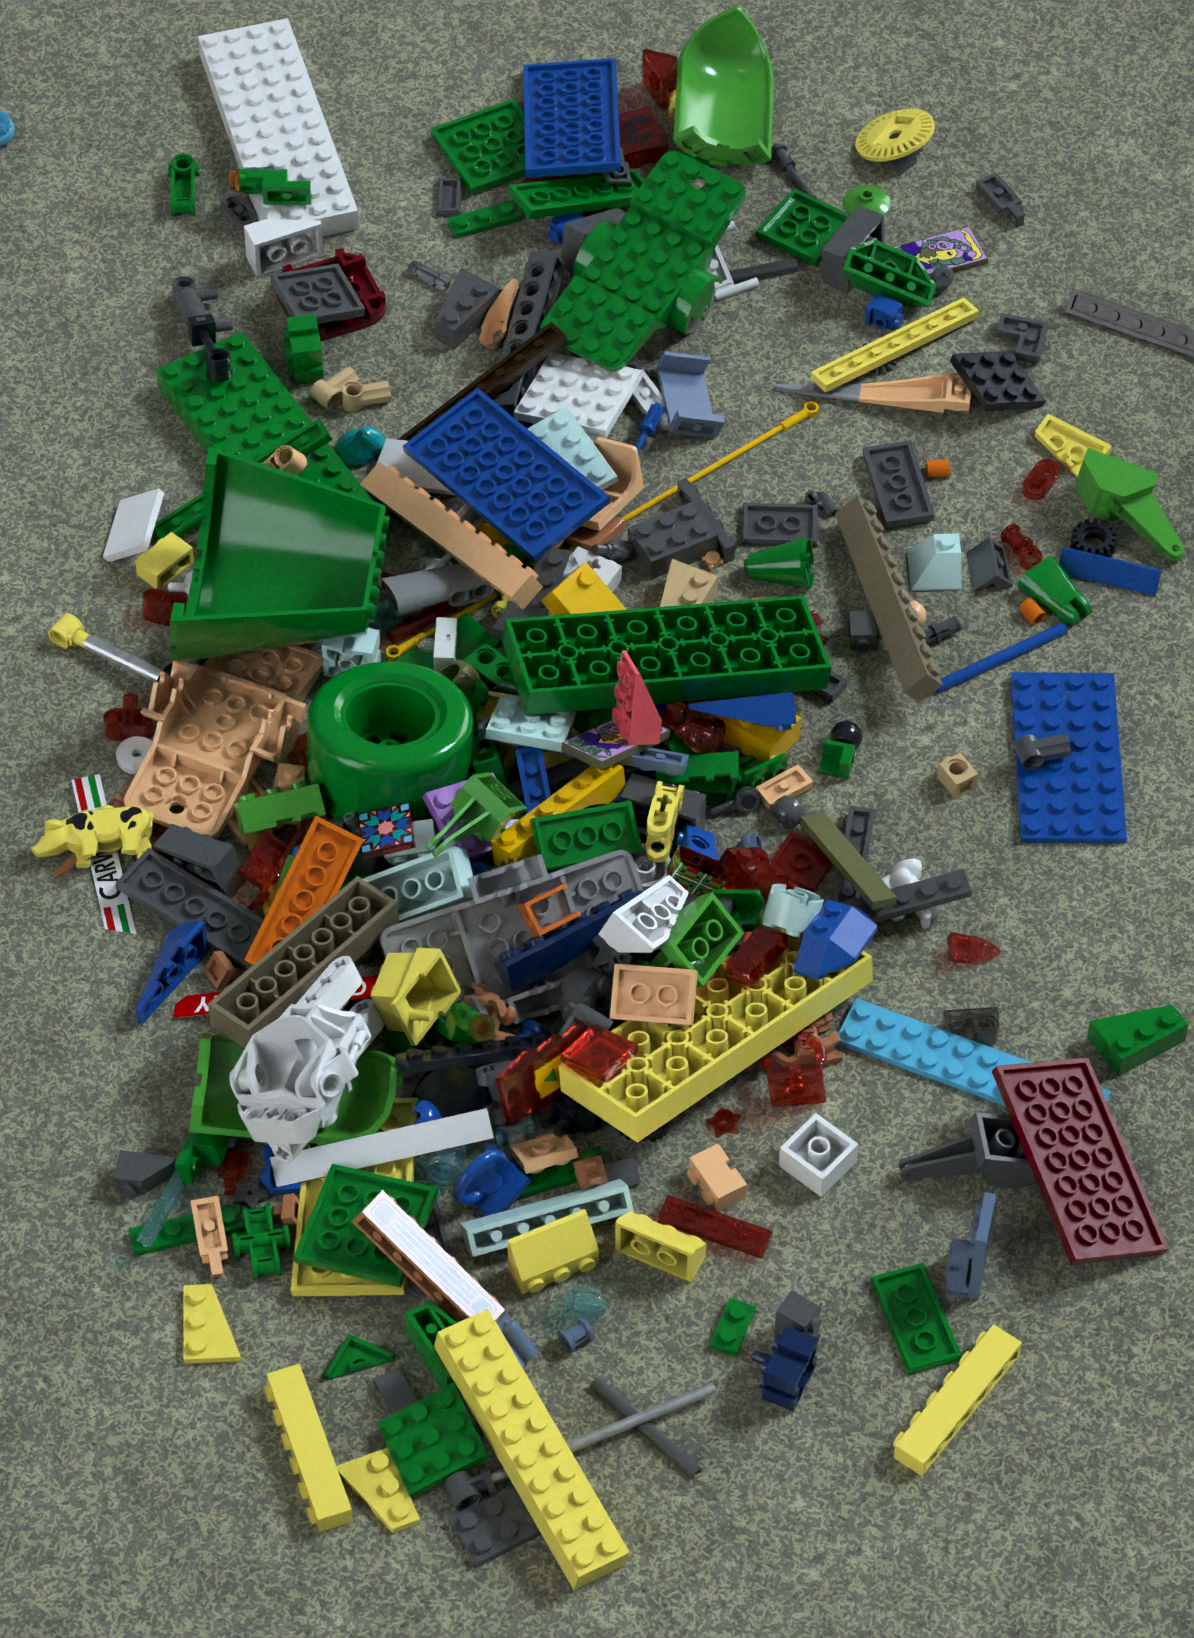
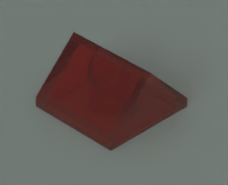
M644 49L642 50V83L661 112H663L669 106L670 93L676 89L678 57Z

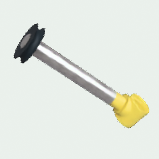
M70 613L63 614L48 631L50 640L64 649H67L69 645L72 647L80 646L151 682H159L160 671L171 675L173 663L168 664L163 670L86 633L80 620Z

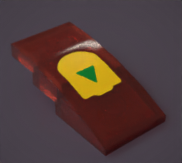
M578 1020L562 1036L553 1033L538 1049L527 1047L495 1079L507 1123L512 1124L538 1111L564 1094L560 1087L559 1066L592 1044L587 1022Z

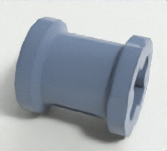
M581 1317L575 1325L564 1331L562 1329L558 1331L557 1336L563 1347L571 1354L575 1352V1348L587 1340L592 1341L595 1338V1333L588 1321Z

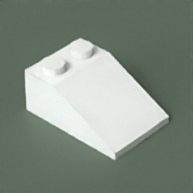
M264 219L244 226L246 258L257 277L281 270L287 264L293 266L324 256L322 223L318 220Z

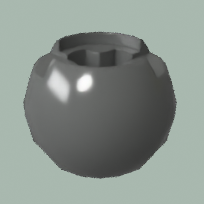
M784 795L777 799L772 806V814L778 819L777 823L781 822L784 824V828L797 826L800 824L801 817L805 814V809L803 810L799 804L800 801L796 797Z

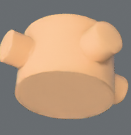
M710 551L705 556H702V561H705L710 570L724 562V559H720V554L717 551Z

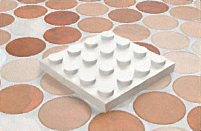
M551 353L514 410V418L519 421L536 424L567 406L586 434L607 438L641 381L642 370L623 367L618 371H608L584 358Z

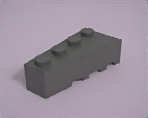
M551 547L543 554L533 569L539 575L536 580L543 588L524 610L510 601L491 628L500 644H502L505 619L553 616L540 600L579 567L572 551Z

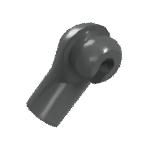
M810 490L805 494L804 499L808 505H818L819 509H824L829 518L835 516V513L839 510L827 493Z

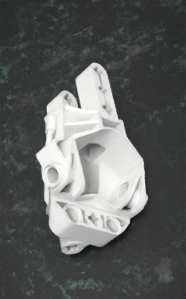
M342 956L335 959L296 1005L291 1004L278 1019L253 1034L236 1066L230 1072V1085L239 1101L237 1105L238 1112L252 1139L255 1142H267L273 1154L284 1163H291L306 1144L316 1136L318 1128H325L336 1121L343 1090L350 1093L352 1090L351 1080L358 1076L359 1072L355 1067L358 1058L385 1025L371 999H365L356 1003L350 1011H340L362 984V978L350 956Z

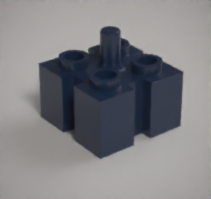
M786 1326L782 1336L778 1334L772 1346L774 1354L772 1356L758 1350L753 1352L751 1360L762 1364L760 1373L763 1376L759 1388L763 1389V1400L794 1412L803 1394V1390L816 1367L817 1356L815 1354L818 1350L819 1338Z

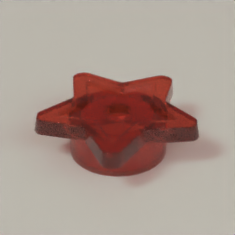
M719 1107L714 1117L706 1119V1123L715 1127L716 1137H720L726 1132L738 1134L739 1131L736 1123L741 1118V1115ZM722 1121H726L727 1124L723 1125Z

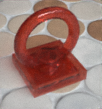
M799 1031L782 1043L792 1041L806 1043L815 1052V1063L774 1067L772 1055L778 1047L761 1058V1066L767 1075L771 1107L826 1103L823 1069L826 1064L827 1055L823 1044L817 1037L810 1033Z

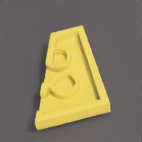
M1047 414L1035 431V437L1076 477H1078L1088 448L1109 455L1112 451V445L1050 414Z
M184 1285V1364L241 1361L240 1353L213 1285Z
M388 1447L336 1466L340 1477L363 1499L392 1533L420 1524L418 1513Z

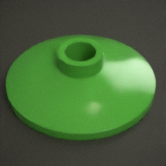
M861 185L850 189L845 194L843 205L849 214L853 213L860 205L884 215L890 208V198L885 191L878 187Z

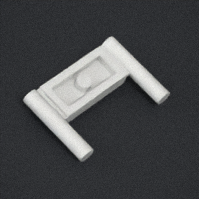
M731 221L725 233L736 229L733 221ZM717 244L708 269L709 272L723 279L722 283L715 282V301L758 287L759 281L756 277L734 285Z

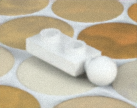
M641 369L642 379L631 398L646 416L651 404L659 403L660 407L663 408L665 406L662 394L644 370ZM666 410L657 425L663 431L670 430Z

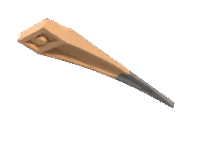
M950 372L905 380L842 384L826 393L818 385H775L776 390L788 393L944 413L945 409L969 411L971 392L959 374Z

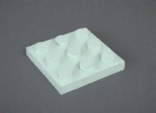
M501 695L486 728L485 739L563 752L561 751L562 742L569 738L577 718V711L526 715L519 697L515 695Z

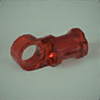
M1015 523L1010 524L1002 531L1000 539L1013 548V553L1020 559V566L1024 570L1028 571L1042 561L1041 551L1033 544L1031 538L1025 537L1019 525ZM1033 557L1036 558L1037 561L1034 563H1029L1025 561V558Z

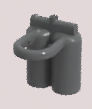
M569 1002L568 1007L564 1008L563 1012L565 1014L562 1016L566 1022L560 1030L555 1043L560 1045L569 1029L594 1043L609 1033L614 1021L583 1003L575 1004L574 1002Z

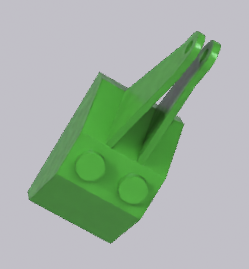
M1088 448L1075 487L1090 514L1102 520L1116 521L1122 519L1164 555L1167 560L1171 562L1180 561L1185 550L1184 545L1152 493L1159 473Z
M490 772L474 774L461 787L450 804L455 810L453 812V819L425 848L428 851L431 850L460 821L462 823L467 821L468 824L443 841L432 853L434 857H437L443 851L472 835H475L483 842L485 840L491 842V840L513 825L528 808Z
M713 892L701 895L679 912L667 941L660 946L662 951L648 966L666 968L672 963L673 965L670 968L697 970L696 988L703 987L744 932Z

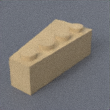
M672 559L660 607L712 603L717 595L718 576Z

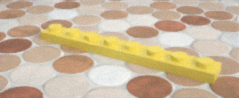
M963 297L811 371V380L826 393L979 317V310Z

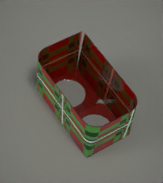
M682 845L678 846L666 868L667 876L670 875L692 895L701 896L711 893L713 889H722L728 881V869L725 864Z

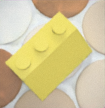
M585 1209L507 1240L508 1269L522 1294L527 1292L537 1293L549 1283L554 1281L557 1283L564 1282L571 1274L579 1271L588 1272L599 1263V1248Z
M631 1211L620 1216L616 1221V1251L689 1282L693 1281L706 1257V1243L700 1238L693 1235L688 1236L670 1225H662L644 1214H636Z

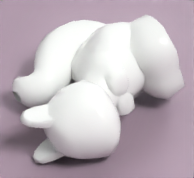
M917 859L900 861L892 867L891 874L883 877L882 880L890 889L921 881L919 880L922 875L921 861ZM943 904L915 912L920 918L922 928H929L931 920L939 915ZM905 915L891 918V920L899 922L903 920Z

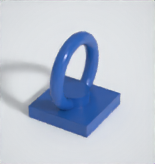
M490 1144L462 1172L454 1186V1197L459 1204H474L485 1216L508 1210L532 1180L516 1167L502 1151Z

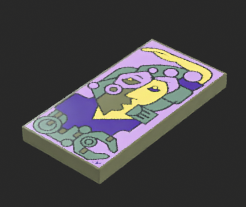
M970 226L893 246L917 257L929 276L941 265L948 266L955 273L988 264V257Z
M610 720L562 742L561 751L599 770H603L656 744L628 745L624 736L620 735L617 724ZM662 726L659 743L669 739L670 730Z

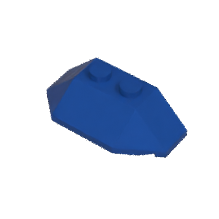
M827 900L804 932L794 966V973L820 980L826 977L828 973L836 972L855 963L876 933L877 925L864 911L853 906Z

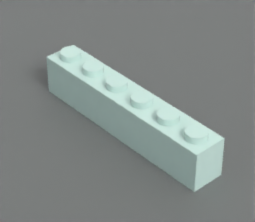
M621 1179L463 1222L460 1223L466 1250L472 1257L507 1248V1240L583 1209L587 1212L590 1224L618 1217L629 1211L634 1212L628 1185Z

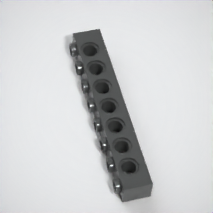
M557 250L530 252L528 262L525 264L524 277L520 282L518 298L514 303L513 316L509 321L507 337L503 342L502 355L498 362L540 331L541 322L555 304L566 266ZM538 364L492 398L495 403L512 417H514V410L535 378Z

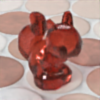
M684 703L666 704V708L662 713L661 726H666L674 731L676 736L680 737L691 750L698 754L713 753L719 748L723 742L726 729L722 719L717 717L703 719L699 715L691 717V712Z

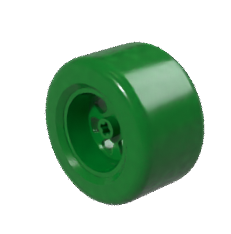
M396 661L362 664L332 677L317 691L311 701L307 715L308 783L319 784L325 811L337 820L344 821V814L355 812L360 824L365 826L363 828L370 826L363 822L371 821V815L378 818V810L385 813L389 808L391 814L397 808L398 814L406 812L401 818H409L406 823L433 819L423 800L425 793L466 781L472 776L473 715L471 706L464 693L450 679L432 669L412 663ZM408 803L409 809L401 811V805ZM367 813L368 819L360 821L359 815ZM391 815L388 817L386 822H391ZM379 819V824H382L384 820ZM399 820L392 821V825H395Z

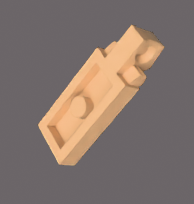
M219 1196L190 1200L202 1263H210L213 1277L221 1276L223 1274L221 1260L228 1259V1247Z

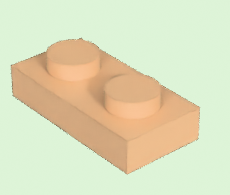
M797 764L755 787L760 795V800L771 811L774 802L784 795L797 797L813 788V780Z

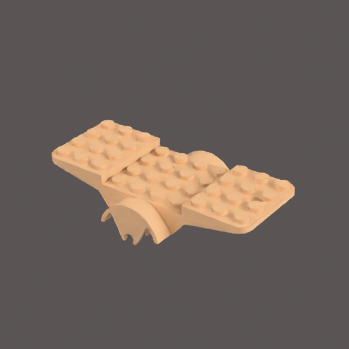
M294 645L208 658L204 665L173 661L171 675L160 671L159 682H153L149 709L142 708L141 710L143 716L158 721L155 735L145 759L125 794L124 806L142 807L147 812H152L153 822L169 828L171 824L188 827L196 833L207 834L216 839L235 812L233 803L239 802V796L245 795L248 791L249 780L262 759L280 763L292 750L305 716L306 704L302 702L323 670L324 659L321 654ZM174 805H181L184 811L174 814L170 812V808Z

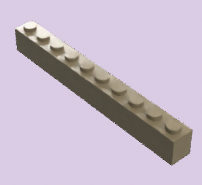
M856 496L838 510L835 516L903 692L920 703L943 685L939 677L941 672L932 659L933 652L924 639L926 634L919 626L917 612L911 606L912 598L905 590L903 585L905 583L904 578L896 568L898 563L894 556L891 555L889 541L883 535L884 527L876 517L877 510L870 501H864L859 496Z

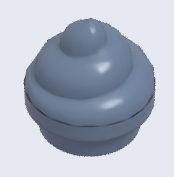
M747 833L743 835L741 841L737 843V847L734 849L737 854L750 860L756 859L757 855L763 854V846L758 834L752 835Z

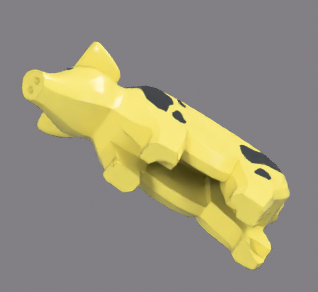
M104 805L96 810L78 812L64 820L50 819L44 822L45 830L39 842L30 848L38 858L59 855L66 850H70L77 858V868H89L91 866V858L96 856L97 852H113L121 848V854L137 855L138 859L148 848L152 849L149 839L152 833L153 813L137 806L114 808L110 805Z

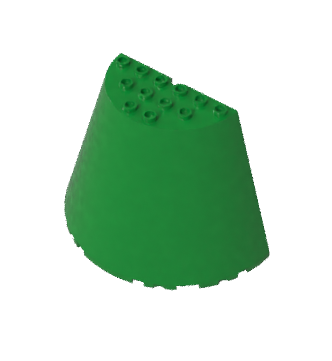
M209 447L205 463L201 508L202 522L201 527L199 526L196 547L197 552L202 553V556L197 555V559L194 561L185 614V604L174 602L170 618V643H176V646H170L171 660L185 662L367 635L370 621L375 622L377 606L374 604H378L380 589L376 585L380 586L382 573L380 568H383L385 556L381 549H385L387 535L383 532H388L390 517L385 516L386 506L247 458Z

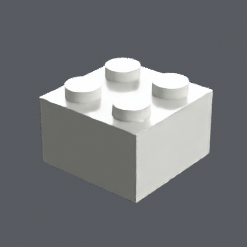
M815 1113L780 1147L779 1166L822 1197L857 1162L859 1144Z

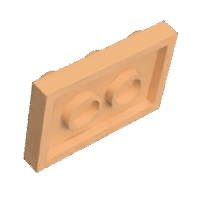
M614 964L610 1019L693 1026L698 971Z

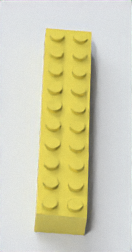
M489 1309L438 1331L434 1344L437 1353L573 1590L625 1566L630 1554L628 1548Z

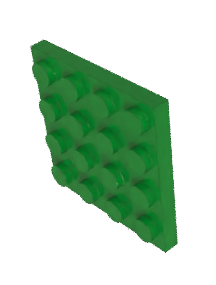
M514 98L430 129L431 137L459 177L462 178L463 183L472 195L526 176L524 111Z
M331 1164L293 1256L295 1263L401 1288L406 1274L351 1221L383 1190L387 1195L392 1196L396 1200L397 1205L407 1215L412 1216L424 1230L438 1196L437 1187Z

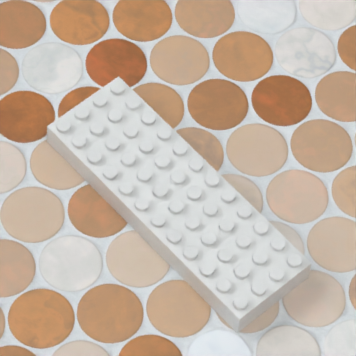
M288 18L198 36L200 57L238 167L273 166L275 169H287L288 181H311V205H263V194H248L252 208L257 213V222L264 219L318 220L322 223V237L359 229L357 206Z

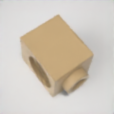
M959 753L953 757H947L939 763L937 778L956 799L977 788L978 773L966 758Z

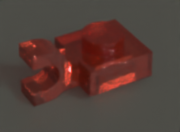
M228 1150L222 1163L218 1165V1178H224V1195L236 1196L235 1184L237 1179H246L248 1151Z

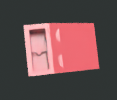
M622 650L621 660L617 662L619 683L615 685L614 690L617 702L616 708L612 710L613 723L617 724L620 735L624 736L628 745L659 744L662 720L639 671L626 650Z

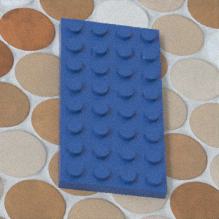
M616 58L523 65L526 178L562 177L572 174L588 175L590 173L621 171Z
M478 388L403 445V450L408 456L534 562L610 503V498L606 493Z
M1011 672L1014 741L1016 742L1025 735H1034L1039 739L1065 734L1068 736L1071 749L1070 756L1044 761L1040 767L1027 770L1023 768L1015 748L1021 843H1126L1127 832L1114 673Z

